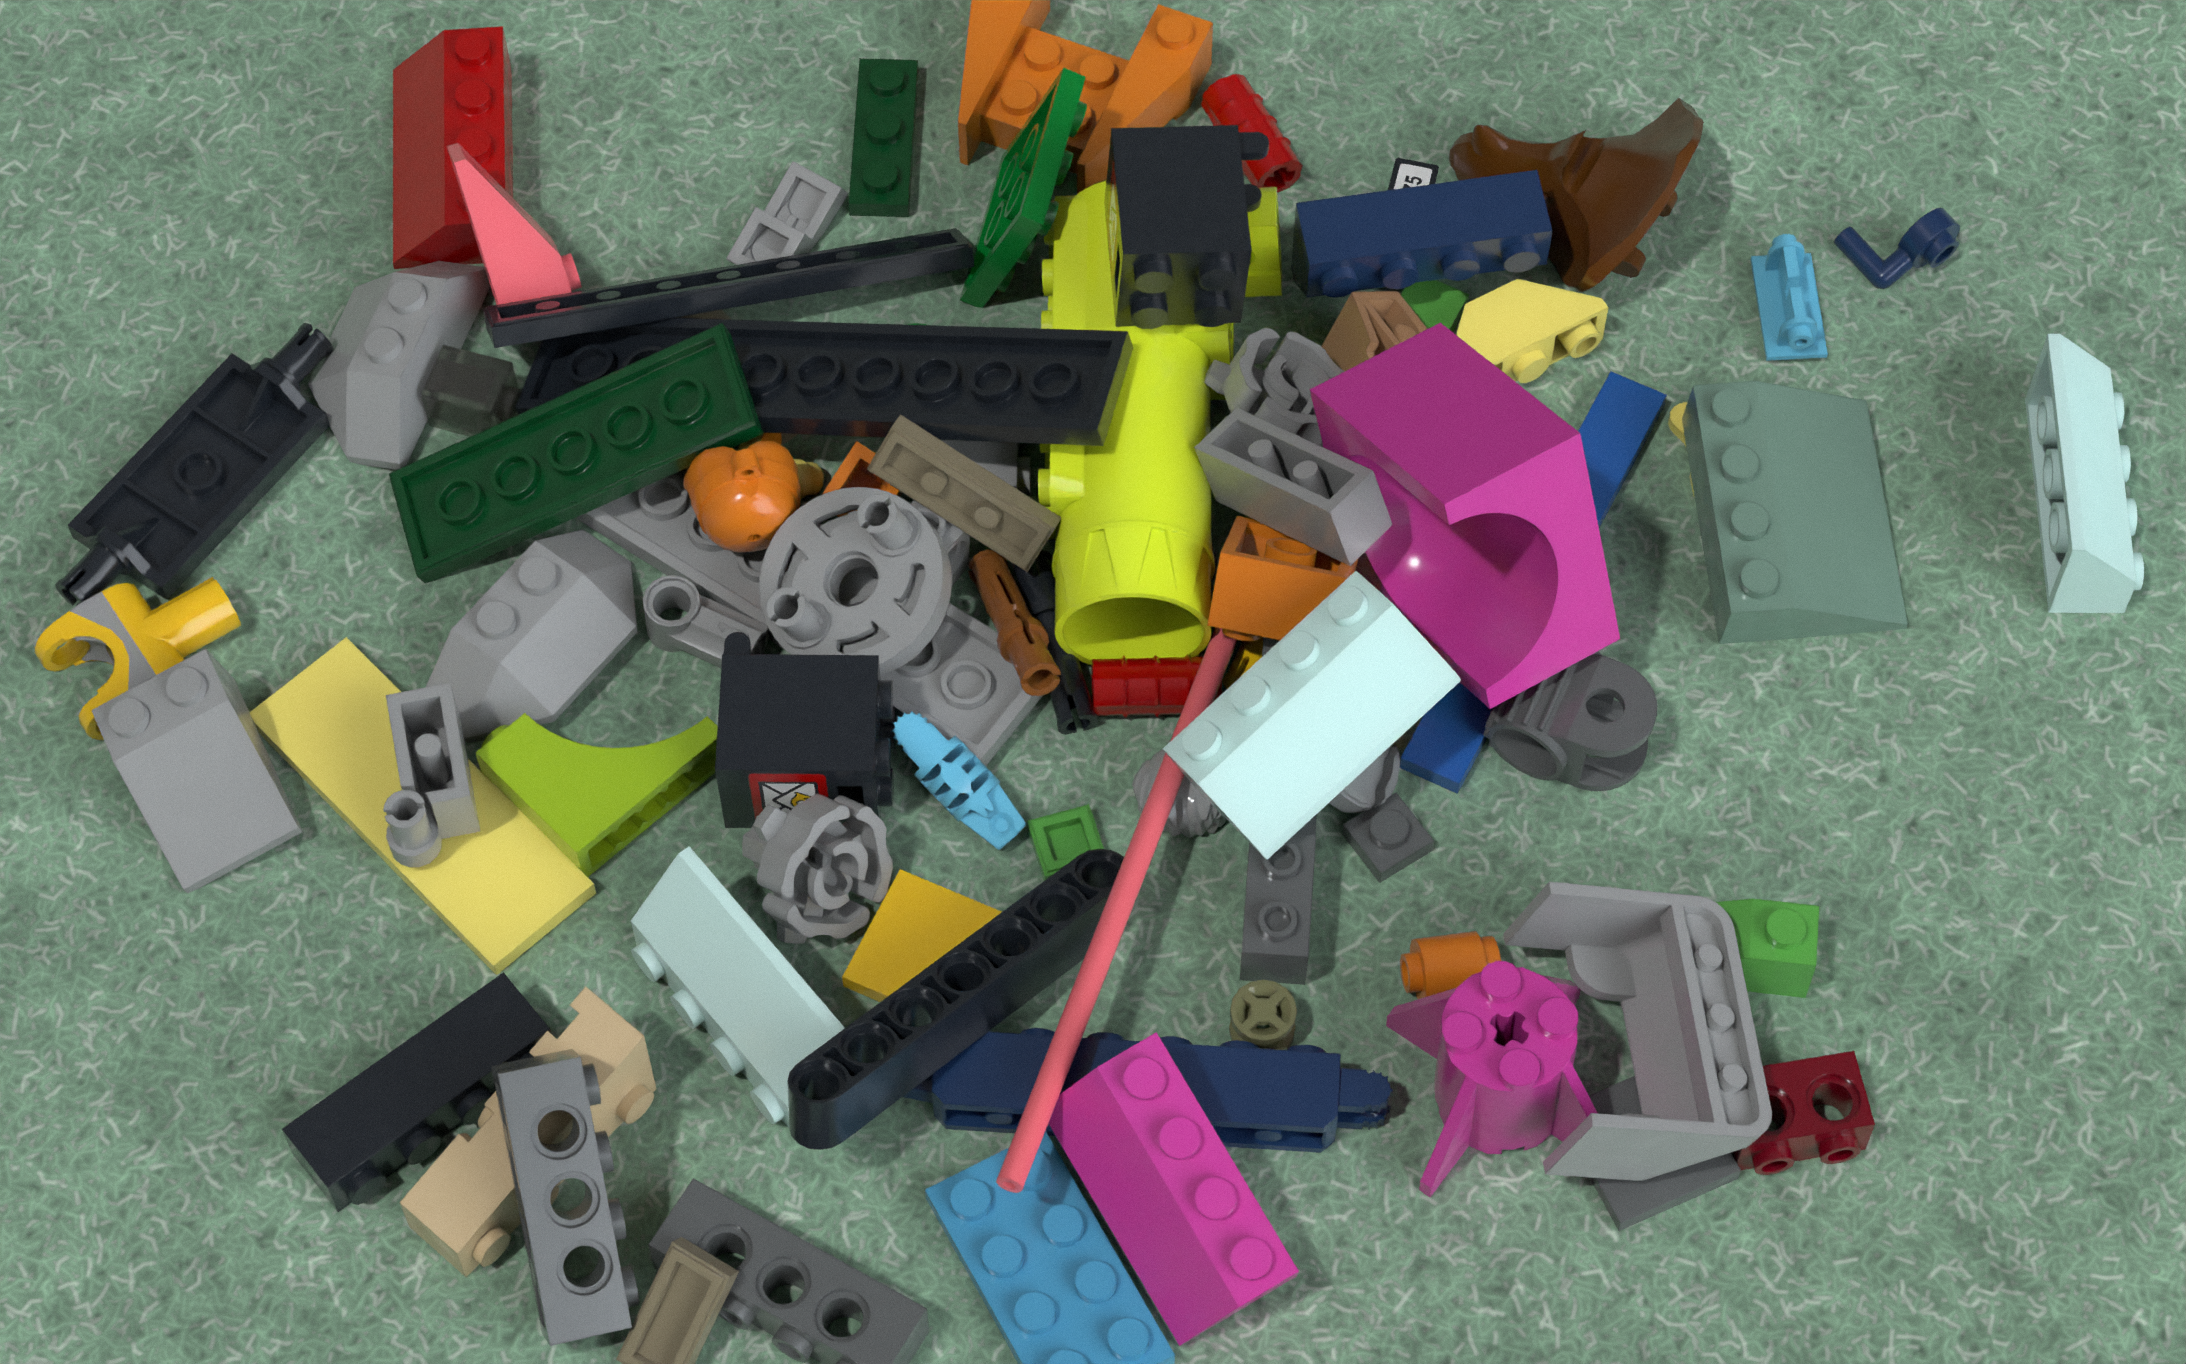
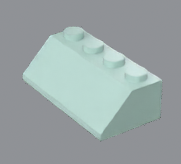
M2047 334L2025 398L2048 612L2124 613L2133 591L2141 590L2144 562L2142 554L2140 552H2133L2131 536L2136 531L2137 506L2134 498H2126L2124 482H2127L2129 479L2131 459L2129 447L2127 445H2120L2118 430L2121 429L2124 418L2123 396L2121 393L2113 392L2111 369L2063 335Z
M1355 571L1171 740L1163 750L1192 785L1268 860L1453 689L1461 679L1397 607L1360 573Z
M688 846L678 853L632 918L631 924L636 947L631 949V953L640 969L651 981L655 982L662 977L675 992L670 996V999L685 1023L692 1029L701 1024L715 1040L710 1043V1047L722 1067L731 1076H735L741 1071L755 1089L750 1091V1095L763 1116L772 1124L782 1120L789 1128L787 1080L790 1071L797 1063L837 1035L845 1027Z

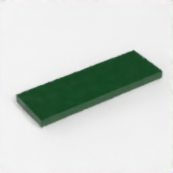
M721 323L389 473V478L416 576L426 584L690 467L693 459L706 449L721 446L733 448L762 435L763 431L731 333Z

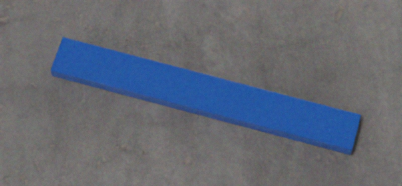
M1610 371L1578 430L1581 434L1599 528L1659 418L1667 397L1662 392ZM1459 682L1423 715L1401 756L1399 768L1458 794L1487 740V737L1483 734L1486 729V722L1493 708L1489 709Z

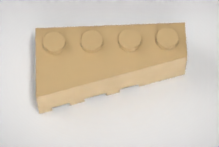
M585 986L570 1004L579 1013L557 1039L547 1031L529 1053L535 1057L573 1049L581 1056L582 1065L593 1063L601 1095V1104L590 1106L595 1132L606 1131L609 1137L623 1122L626 1124L634 1123L647 1111L654 1099L653 1092L656 1090V1084L644 1035ZM496 1091L484 1104L485 1108L478 1119V1127L480 1128L472 1138L467 1133L458 1134L400 1201L409 1227L465 1277L479 1264L486 1267L495 1262L508 1247L511 1240L510 1234L521 1224ZM562 1110L546 1114L538 1125L539 1140L546 1144H557L564 1141L572 1130L573 1121L571 1114ZM564 1180L560 1181L552 1190L550 1198L551 1205L558 1196V1186Z

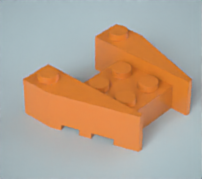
M971 0L958 115L960 163L969 165L981 141L1007 149L1064 67L1086 77L1079 101L1087 104L1086 113L1077 134L1073 138H1068L1065 150L1073 153L1068 171L1077 174L1078 194L1095 183L1107 180L1111 128L1164 127L1171 119L1177 120L1190 108L1212 64L1213 22L1159 4L1130 60H1126L1040 31L1050 12V0Z

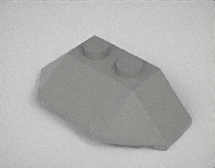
M436 261L396 271L354 288L329 339L333 351L317 364L308 383L319 407L326 413L328 423L350 462L394 470L407 465L490 288L485 267Z
M585 530L536 540L458 621L449 633L426 687L451 683L461 718L465 742L472 743L485 740V736H488L493 730L502 725L512 724L524 713L539 725L556 721L637 633L631 562Z

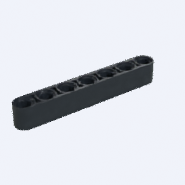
M1107 849L1088 850L1080 854L797 1063L790 1071L787 1080L789 1130L791 1137L798 1144L808 1149L823 1150L841 1144L1081 962L1086 955L1124 857L1115 851Z

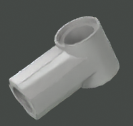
M676 575L663 576L653 581L645 591L643 605L647 635L652 644L659 649L668 652L685 651L721 668L726 637L734 632H742L750 639L751 654H764L769 640V628L766 624L700 595L695 585L688 579ZM672 608L682 609L687 612L684 617L673 621L659 617L662 612Z

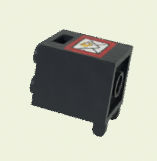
M1238 125L1111 128L1104 205L1115 327L1136 326L1141 329H1154L1163 325L1186 324L1218 327L1226 323H1241L1252 251L1247 212L1255 211L1259 208L1262 196L1257 186L1244 184L1242 161L1261 160L1267 156L1269 139L1266 135L1260 132H1239Z
M734 632L726 637L721 664L715 773L725 828H751L756 816L760 815L767 804L789 813L794 806L807 800L814 794H821L832 800L838 796H845L870 807L879 818H881V807H893L894 771L891 768V749H895L896 740L893 738L895 733L892 731L895 728L893 723L896 722V712L893 711V681L881 680L879 655L751 654L750 639L746 634ZM848 818L839 821L843 824Z

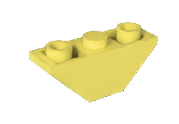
M1516 279L1466 303L1456 335L1515 382L1528 383L1540 377L1549 365L1568 356L1579 358L1594 350L1600 341L1603 340L1608 306L1599 297Z

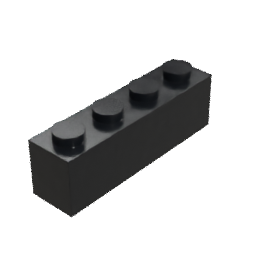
M503 972L282 1128V1131L294 1157L337 1212L351 1203L355 1205L365 1203L381 1191L388 1176L406 1163L414 1165L429 1158L439 1148L442 1141L441 1138L462 1123L471 1125L478 1122L485 1108L484 1104L496 1091L491 1066L534 1057L529 1053L530 1050L547 1031L551 1033V1029Z

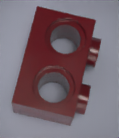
M1855 1051L1764 1065L1763 1071L1772 1110L1771 1120L1775 1122L1778 1129L1765 1131L1750 1146L1731 1153L1741 1170L1754 1168L1755 1173L1760 1175H1770L1785 1171L1792 1167L1795 1161L1820 1157L1822 1163L1836 1164L1858 1156L1860 1150L1866 1149L1875 1122ZM1821 1104L1833 1106L1842 1114L1843 1119L1827 1120L1815 1111L1814 1106Z

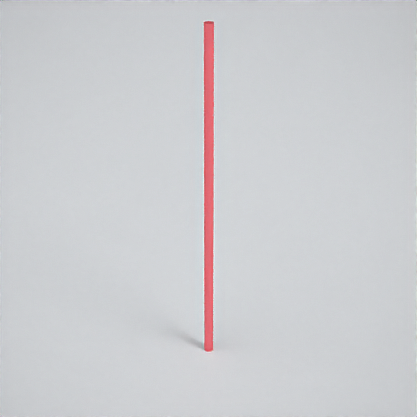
M1215 627L1171 740L1214 702L1237 643L1236 639L1224 635L1222 628ZM1167 753L1164 755L997 1177L996 1183L1006 1191L1019 1193L1023 1190L1185 776Z

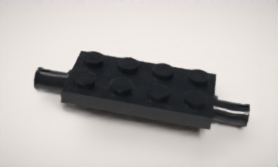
M303 323L294 336L272 359L265 357L260 362L252 365L231 353L68 524V528L72 537L90 550L63 579H60L55 584L57 591L69 604L73 606L78 600V605L100 593L119 574H128L167 600L329 427L326 413L306 401L300 393L299 383L313 368L333 351L331 342L319 329L316 328L310 336L309 333L313 330L312 325Z

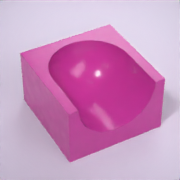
M1438 323L1309 389L1323 447L1373 470L1393 524L1358 558L1355 571L1360 573L1397 607L1461 679L1460 683L1489 709L1620 639L1580 432L1442 323Z

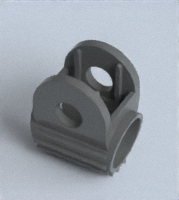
M1597 651L1493 707L1486 722V729L1483 735L1489 738L1488 746L1493 747L1500 757L1517 770L1531 777L1548 781L1558 780L1588 791L1613 790L1631 781L1644 764L1648 749L1647 739L1653 730L1657 717V699L1650 683L1641 673L1629 665L1603 656ZM1587 754L1603 758H1592L1587 756Z

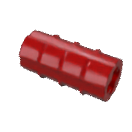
M1232 74L1218 79L1210 85L1203 94L1201 107L1213 126L1238 125L1239 132H1260L1269 139V150L1265 158L1242 161L1243 176L1247 177L1250 184L1258 188L1277 187V193L1293 186L1301 176L1303 165L1290 146L1291 141L1283 136L1276 125L1277 120L1269 114L1263 105V98L1256 94L1247 78L1241 74Z
M1187 654L1185 657L1159 658L1157 655H1154L1153 658H1126L1123 655L1119 659H1092L1093 711H1095L1097 716L1122 715L1125 718L1128 715H1155L1158 717L1160 714H1181L1203 657H1190ZM1222 681L1214 701L1222 694Z

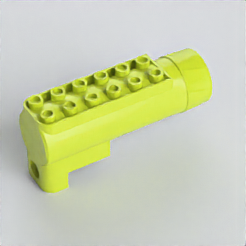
M1106 180L1087 187L1077 195L1055 196V201L1059 202L1058 211L1048 234L1044 237L1045 245H1049V259L1042 260V284L1044 296H1048V310H1042L1041 329L1128 331L1133 345V351L1104 446L1040 444L1041 453H1045V469L1038 470L1039 503L1061 517L1060 522L1048 539H1056L1055 551L1052 557V572L1056 579L1055 637L1060 647L1066 653L1074 655L1079 661L1092 665V659H1119L1123 655L1126 658H1153L1154 655H1157L1159 658L1185 657L1187 654L1190 657H1195L1205 649L1211 638V626L1207 624L1211 608V580L1215 573V557L1212 551L1211 488L1194 447L1211 432V400H1226L1223 394L1217 393L1205 384V377L1214 360L1229 365L1233 360L1234 323H1226L1218 327H1204L1199 324L1163 325L1154 329H1141L1136 326L1115 327L1104 205ZM1277 187L1259 188L1262 193L1259 208L1255 211L1247 212L1252 251L1245 297L1282 296L1281 234Z

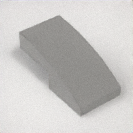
M792 161L765 210L763 211L755 207L726 259L738 265L809 253L824 234L849 193L835 183Z

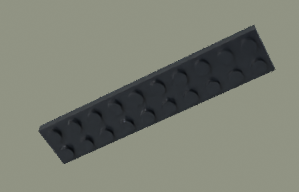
M670 318L542 340L515 409L518 415L723 323L731 333L763 433L885 438L901 414L940 440L1104 446L1133 351V345L1128 331Z

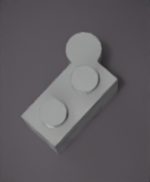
M451 683L386 695L402 788L401 791L395 792L387 798L383 810L387 814L385 819L389 824L386 839L393 858L401 865L407 867H422L431 863L441 850L442 839L480 832L463 728Z

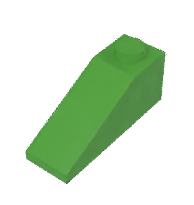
M1754 898L1716 902L1728 913L1733 922L1747 992L1806 998L1817 963L1819 906Z

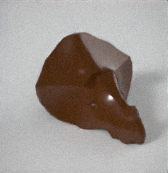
M1678 98L1656 120L1632 135L1589 138L1584 137L1585 131H1582L1555 143H1542L1508 137L1487 125H1476L1473 132L1461 135L1454 142L1449 152V162L1458 180L1537 170L1552 227L1548 258L1556 267L1567 287L1576 292L1583 293L1600 283L1611 271L1630 278L1639 275L1646 257L1641 250L1636 248V245L1641 241L1659 215L1662 217L1669 216L1678 199L1675 188L1700 142L1704 121L1698 116L1691 105Z

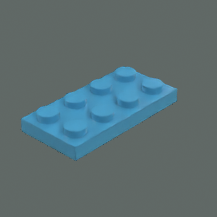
M1046 1131L1023 1190L1019 1193L1006 1191L996 1183L1009 1148L925 1189L927 1202L1018 1364H1175L1173 1350Z

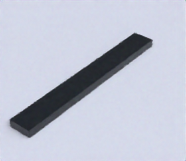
M953 228L487 306L483 311L486 330L494 348L971 268L975 267L973 247L959 230Z

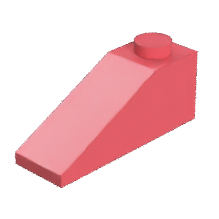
M459 143L447 146L496 305L571 293L573 290L582 288L571 253L560 256L552 237Z

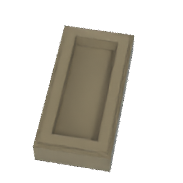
M683 1237L672 1241L616 1360L623 1364H695L739 1271Z

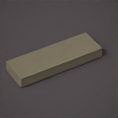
M901 414L892 425L867 467V470L1026 572H1028L1061 520V517L1051 512L1040 503Z

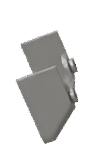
M1548 882L1503 933L1505 945L1565 950L1570 976L1584 993L1600 1000L1621 1001L1642 1114L1610 1115L1590 1113L1543 1161L1545 1174L1643 1181L1750 1146L1770 1126L1772 1110L1735 929L1728 913L1715 901L1702 896Z

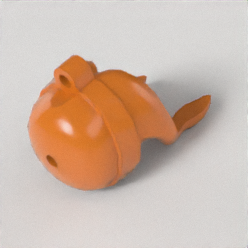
M763 433L761 441L739 451L724 446L706 449L693 459L685 474L683 486L690 496L691 505L702 531L711 541L724 550L740 553L767 549L780 526L800 508L801 486L798 477V467L789 450L781 445V433Z

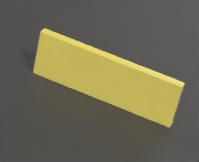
M346 637L250 711L258 733L442 921L498 975L596 894L594 883L469 759L468 763L480 832L442 839V846L438 856L431 863L422 867H407L397 862L393 858L386 839L389 824L386 822L385 816L387 814L383 809L387 798L393 793L402 790L386 695L401 691Z

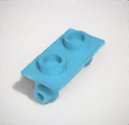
M1779 235L1773 239V246L1770 247L1767 255L1751 256L1750 259L1766 361L1827 358L1828 353L1811 253H1805L1804 246L1797 242L1794 235Z

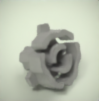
M1263 328L1248 335L1230 365L1217 360L1212 362L1206 373L1205 384L1217 393L1225 396L1231 412L1236 407L1323 447L1309 389L1341 374L1344 370L1332 361L1326 350L1319 344L1299 333L1290 331L1285 335L1270 358V363L1266 369L1259 370L1253 364H1262L1280 338L1276 331L1270 328Z
M814 794L812 797L794 806L789 813L767 804L760 815L756 816L751 829L743 835L742 852L743 856L752 860L755 868L759 869L757 873L758 884L774 893V895L768 893L764 897L762 907L764 912L777 922V939L792 944L805 943L807 937L812 938L824 934L835 939H841L867 924L870 918L869 909L850 900L848 893L851 891L873 902H881L888 892L893 870V859L886 847V826L870 807L845 796H838L832 800L821 794ZM848 818L843 824L839 821Z

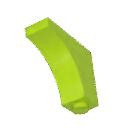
M524 713L512 724L502 725L493 730L486 737L481 748L475 753L480 771L589 877L715 773L718 726L707 716L689 729L662 741L635 747L609 748L581 744L565 739L542 727Z

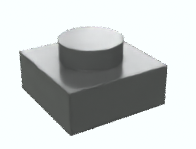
M1397 792L1386 798L1385 803L1376 807L1373 806L1370 810L1343 824L1342 835L1379 883L1433 851L1434 840Z

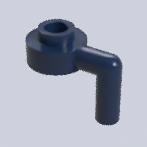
M1936 208L1921 217L1907 230L1898 244V249L1885 260L1870 247L1853 227L1844 229L1835 238L1834 244L1874 287L1886 289L1913 267L1920 268L1928 263L1932 268H1935L1949 259L1959 246L1956 237L1960 232V225L1944 208Z

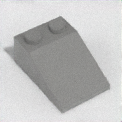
M207 649L194 654L92 710L115 766L185 892L189 893L203 887L303 832L235 679Z

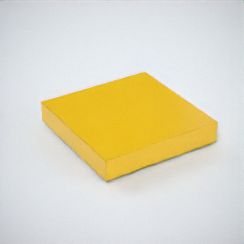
M900 869L842 976L843 987L881 1002L1002 911Z

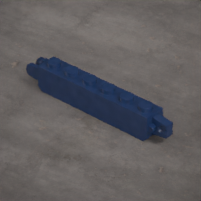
M1043 1028L1025 1029L1020 1034L992 1032L990 1030L903 1097L933 1103L934 1117L946 1129L1015 1133L1055 1032ZM1097 1032L1088 1035L1087 1038H1082L1061 1093L1101 1064L1140 1041L1125 1040L1124 1037L1109 1032ZM1160 1037L1225 1147L1321 1153L1335 1142L1336 1128L1362 1129L1367 1127L1370 1130V1128L1375 1127L1377 1129L1379 1125H1384V1120L1387 1114L1390 1113L1391 1106L1388 1105V1101L1393 1095V1089L1390 1088L1388 1076L1384 1077L1382 1072L1375 1073L1374 1070L1368 1073L1367 1070L1340 1068L1341 1054L1326 1053L1324 1049L1317 1046L1295 1045L1287 1050L1259 1049L1257 1045L1251 1042L1239 1040L1224 1042L1220 1046L1193 1045L1189 1040L1181 1037ZM1048 1124L1046 1133L1048 1136H1055Z

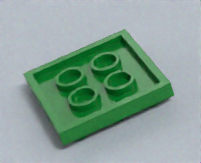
M1063 67L1002 155L973 253L975 267H971L968 270L960 301L974 307L983 308L995 290L1004 293L1011 282L1017 262L1024 265L1029 259L1036 243L1037 235L1045 237L1048 234L1059 207V202L1051 199L1054 186L1059 187L1063 183L1073 158V153L1065 150L1069 137L1073 138L1077 134L1087 109V104L1079 101L1085 76Z

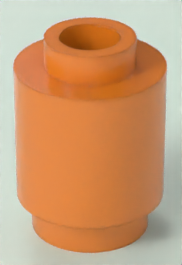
M1476 931L1412 939L1410 953L1401 954L1400 958L1401 978L1406 993L1416 992L1417 999L1457 988L1471 975L1482 972L1483 968L1489 963L1501 961L1497 942L1492 935L1480 937Z

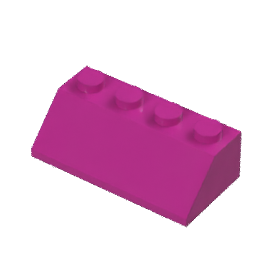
M1157 1032L1101 1064L1059 1095L1048 1124L1179 1346L1298 1275L1297 1267Z

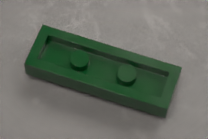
M859 58L848 202L850 216L909 217L919 79L918 60Z

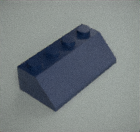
M1524 171L1296 203L1291 262L1293 280L1307 298L1324 295L1338 298L1359 290L1381 287L1402 289L1417 282L1439 279L1461 281L1475 274L1503 270L1524 272L1535 266L1546 265L1552 237V227L1538 171Z

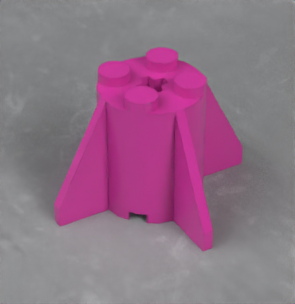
M1495 961L1486 965L1482 972L1471 975L1457 988L1395 1006L1388 1014L1386 1022L1388 1028L1437 1059L1434 1092L1435 1100L1439 1107V1115L1444 1127L1420 1180L1419 1190L1431 1197L1469 1146L1486 1154H1502V1149L1515 1150L1524 1146L1525 1151L1537 1147L1549 1135H1553L1563 1142L1590 1113L1598 1114L1573 1067L1577 1048L1578 1011L1574 1004L1579 999L1581 990L1575 983L1566 979L1540 975L1523 967H1516L1507 961Z

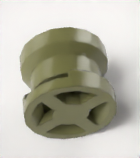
M1269 980L1252 981L1241 987L1232 998L1231 1020L1229 1025L1231 1041L1251 1042L1257 1045L1259 1049L1287 1050L1294 1040L1297 1016L1295 999L1288 989L1277 982ZM1258 1025H1263V1026H1264V1025H1270V1026H1271V1027L1266 1028V1029L1257 1028Z

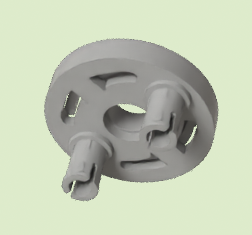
M867 487L843 488L825 493L807 502L780 526L763 558L759 577L760 605L769 630L779 644L791 655H879L880 674L884 675L912 660L927 646L938 631L948 609L951 596V565L941 537L928 520L909 502L880 489ZM851 510H858L852 511L848 513V515L830 520L829 522L821 525L819 528L817 527L820 523L833 516L843 514ZM798 547V549H797V551H796L795 555L793 556L792 561H791V563H790V566H789V569H788V573H787V577H786V578L784 579V581H783V588H781V586H782V580H783V577H784V575H785L786 566H787V564H788V561H789V559H790V557H791L793 551L795 550V548ZM868 566L875 568L878 573V582L873 594L859 605L850 607L841 605L838 590L843 577L857 567ZM923 566L925 570L917 571L915 584L907 603L902 606L898 605L897 602H904L909 593L915 568ZM874 625L878 626L879 630L877 634L864 641L855 644L844 645L843 653L840 652L841 643L852 642L870 635L871 633L875 632L876 629Z

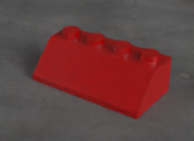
M503 26L443 30L393 69L394 269L412 268L436 261L459 264L483 263L447 146L459 143L513 198L512 70Z

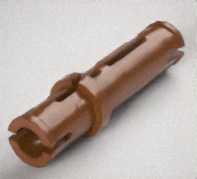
M993 550L979 552L968 564L969 569H971L968 571V575L974 582L998 633L996 639L997 648L1004 660L1013 664L1020 679V685L1025 693L1031 696L1048 694L1057 687L1060 682V678L1057 675H1061L1059 667L1054 662L1047 648L1049 643L1048 633L1043 624L1032 617L1024 597L1008 568L1006 558Z

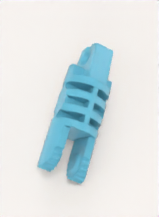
M911 711L910 714H906L904 712L902 717H897L898 721L893 723L895 725V728L892 730L895 733L893 738L898 740L897 744L899 746L903 745L902 750L919 767L914 776L958 822L962 821L996 849L1000 850L1011 842L1027 823L1000 786V781L956 735L948 741L933 724L927 723L928 719L926 717L922 718L920 713L915 714Z

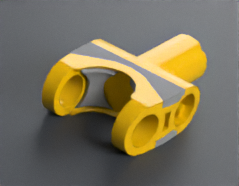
M213 577L154 610L150 608L134 584L121 583L109 587L81 602L53 622L38 638L35 645V654L43 667L54 672L62 671L72 665L77 666L88 661H103L114 666L113 673L108 681L97 690L98 694L91 698L79 713V723L87 735L92 739L104 740L92 713L93 709L185 660L184 657L241 626V622L229 598ZM67 642L64 646L57 649L60 645Z

